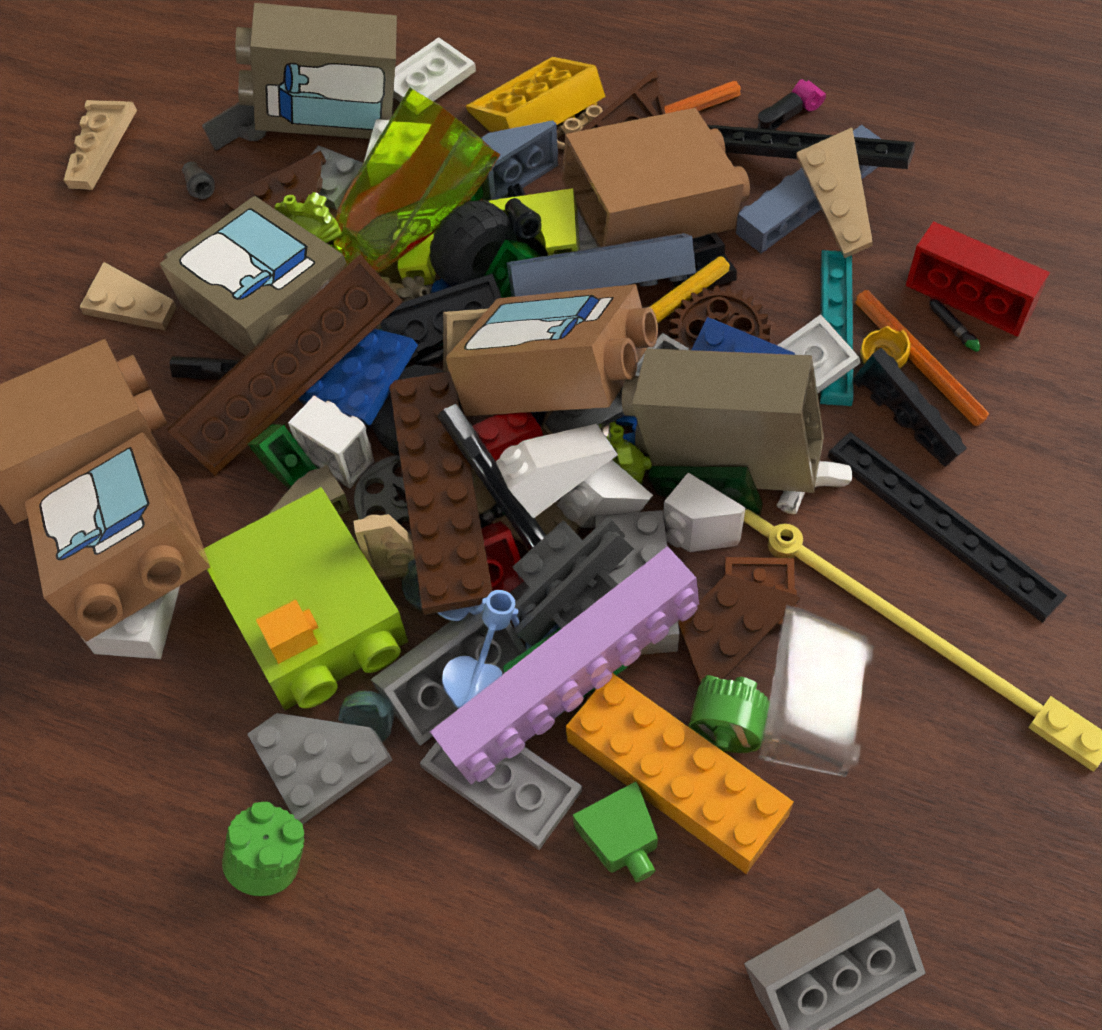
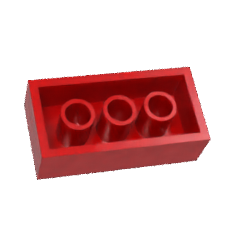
M933 221L916 246L905 286L1018 337L1035 310L1050 272Z

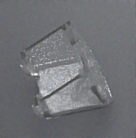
M786 605L779 632L767 721L758 759L846 777L850 765L857 766L859 761L861 744L855 743L864 667L871 664L874 645L868 644V637L803 608Z

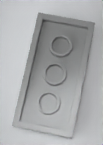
M438 742L433 745L420 762L421 768L538 850L541 849L582 792L580 784L525 747L512 758L505 757L495 765V771L487 779L481 782L476 780L473 784L467 781Z

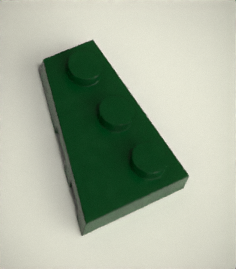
M651 466L649 479L660 496L668 497L687 473H690L746 509L761 515L763 502L748 467Z

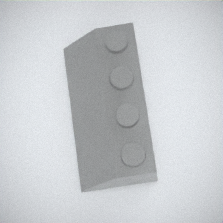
M483 611L478 615H473L469 612L461 621H450L371 679L388 707L420 746L433 737L430 733L432 729L458 710L443 688V670L450 660L458 656H470L478 661L488 631V627L482 620ZM511 623L506 628L494 632L484 664L495 665L502 671V667L526 651L522 641L514 632Z
M879 888L744 963L755 993L776 1030H829L925 974L904 909Z

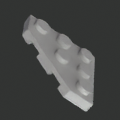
M276 713L247 734L289 810L294 815V818L298 819L302 824L393 760L377 733L370 727Z

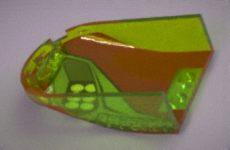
M409 87L342 199L336 216V221L342 235L334 239V248L344 255L346 263L358 252L377 273L385 270L432 235L442 223L441 221L453 209L468 202L484 182L501 154L445 108Z

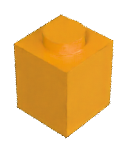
M296 599L256 619L278 664L318 644L313 631L319 627L310 609L308 608L302 612Z

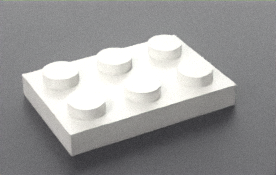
M438 37L395 67L393 97L417 114L476 72L475 63Z
M821 314L777 345L794 352L795 355H812L817 393L860 364L859 356Z

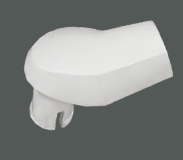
M820 461L815 487H844L852 481V471L849 465ZM784 491L777 503V507L781 508L785 513L796 514L805 492Z

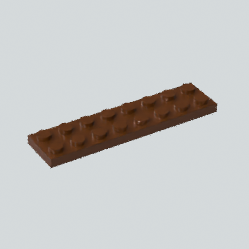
M357 252L167 428L168 432L215 476L247 447L248 443L261 434L403 301L361 254Z
M450 371L395 380L390 385V393L423 613L427 615L480 605L482 599L487 598L492 592V585L471 468L437 418L438 414L445 408L457 404L459 407L457 391Z

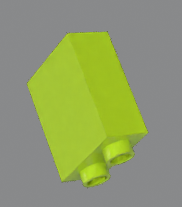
M322 487L204 548L210 564V568L207 571L284 710L296 704L301 708H312L325 702L336 692L338 688L337 681L360 668L366 673H373L384 669L399 656L401 652L399 646L408 642L398 609ZM296 599L302 612L308 608L310 609L319 627L313 631L318 644L278 664L256 619Z

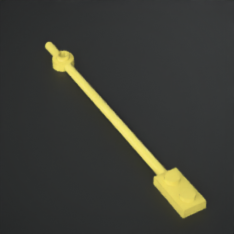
M745 510L743 522L768 538V549L772 555L777 558L797 557L1035 717L1028 728L1093 772L1102 762V730L1052 696L1049 697L1043 706L803 546V536L797 527L790 524L773 526L751 510ZM787 536L790 537L791 540L784 541L781 539V537Z

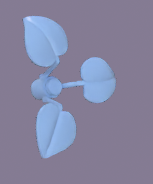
M504 590L492 591L487 598L482 599L480 605L438 612L440 616L448 620L461 621L469 612L473 615H478L483 611L482 620L488 627L478 661L470 656H458L450 660L443 670V688L454 706L458 709L502 676L500 668L484 663L494 632L506 628L510 620H512L514 627L520 624L517 617L518 609L514 608L515 600L510 593ZM556 624L542 639H544L545 637L559 629L560 627L558 626V624ZM525 642L526 650L532 647L527 642Z

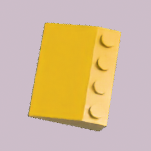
M551 57L466 105V109L488 131L496 132L552 120L558 125L564 123L569 118H575V114L586 110L589 106L597 105L596 102L606 96L596 65Z

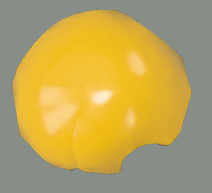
M885 326L880 330L871 332L863 339L860 356L865 364L874 352L882 348L896 360L900 369L907 362L911 343L904 330L895 331L889 326Z

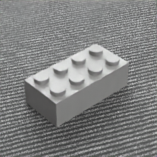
M663 510L595 516V528L609 516L625 534L624 539L634 548L609 573L618 584L667 547ZM678 621L669 627V633L656 644L651 642L640 650V655L677 652L679 642Z

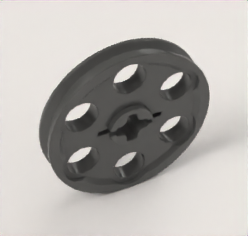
M400 455L380 460L372 465L360 478L354 494V505L358 519H364L371 512L380 510L386 515L389 514L399 524L405 521L409 522L407 503L403 500L399 501L397 493L398 490L399 494L406 498L403 477L394 475V471L401 467ZM373 483L384 485L383 490L378 494H370L366 491L367 487Z

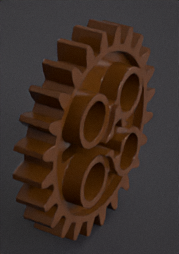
M715 286L714 293L710 294L706 288H703L701 297L692 292L691 302L684 299L681 301V309L675 308V319L670 320L671 330H669V337L691 350L698 337L692 333L700 332L707 317L738 330H745L750 335L770 342V336L768 335H770L771 325L767 324L768 314H761L763 305L753 306V296L744 300L742 298L743 290L733 295L731 286L727 287L725 293H721L719 287ZM721 312L723 315H715L713 313Z

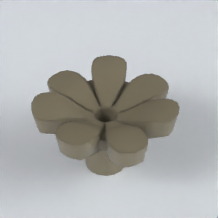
M415 276L414 279L404 277L402 284L405 288H398L396 294L400 299L404 298L403 302L430 294L432 286H425L424 278L421 276Z

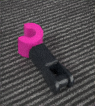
M801 79L791 93L758 114L759 123L757 129L776 130L782 123H785L802 111V107L807 111L816 110L824 102L826 93L809 80L806 82Z

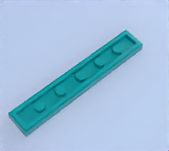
M822 250L820 259V314L853 350L852 255L844 258L841 251ZM853 369L820 391V404L852 406Z

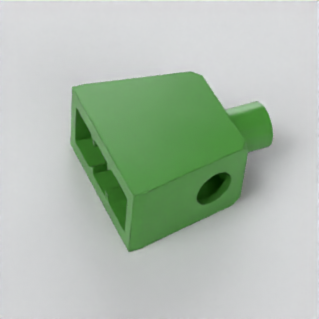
M637 782L573 814L576 831L609 872L612 873L627 866L635 882L643 881L654 874L656 870L647 854L657 848L658 838Z

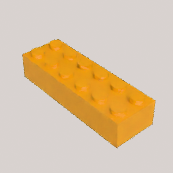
M612 673L613 676L610 681L603 687L596 689L566 725L567 742L626 786L637 782L645 800L747 874L788 818L794 801Z

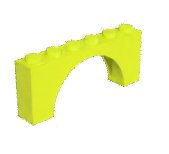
M573 188L489 201L500 208L507 216L505 205L513 198L519 199L524 205L537 212L541 217L542 227L539 234L534 238L543 245L548 256L580 250L578 208ZM443 207L434 216L400 218L402 216L433 213L439 208L399 214V220L429 219L432 228L430 229V234L440 226L436 218L441 222L443 220L441 217L445 218L448 215H446L447 213L441 214L446 208ZM448 207V208L445 210V212H447V210H449V212H450V211L453 210V209H451V208ZM434 233L398 260V271L402 279L404 277L414 279L415 276H421L424 278V285L434 283L436 272L430 262V244ZM398 247V253L405 251L406 248Z

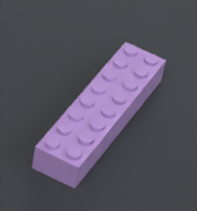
M667 546L432 729L430 733L470 784H473L476 780L481 782L487 779L495 771V765L505 757L512 758L520 753L525 747L524 742L534 734L541 735L549 730L555 722L554 719L563 711L570 712L578 707L584 699L583 696L592 688L599 689L607 684L613 676L612 673L620 666H628L637 660L641 654L640 650L651 642L656 644L669 633V627L678 620L683 622L689 619L696 612L697 605H699L696 577Z

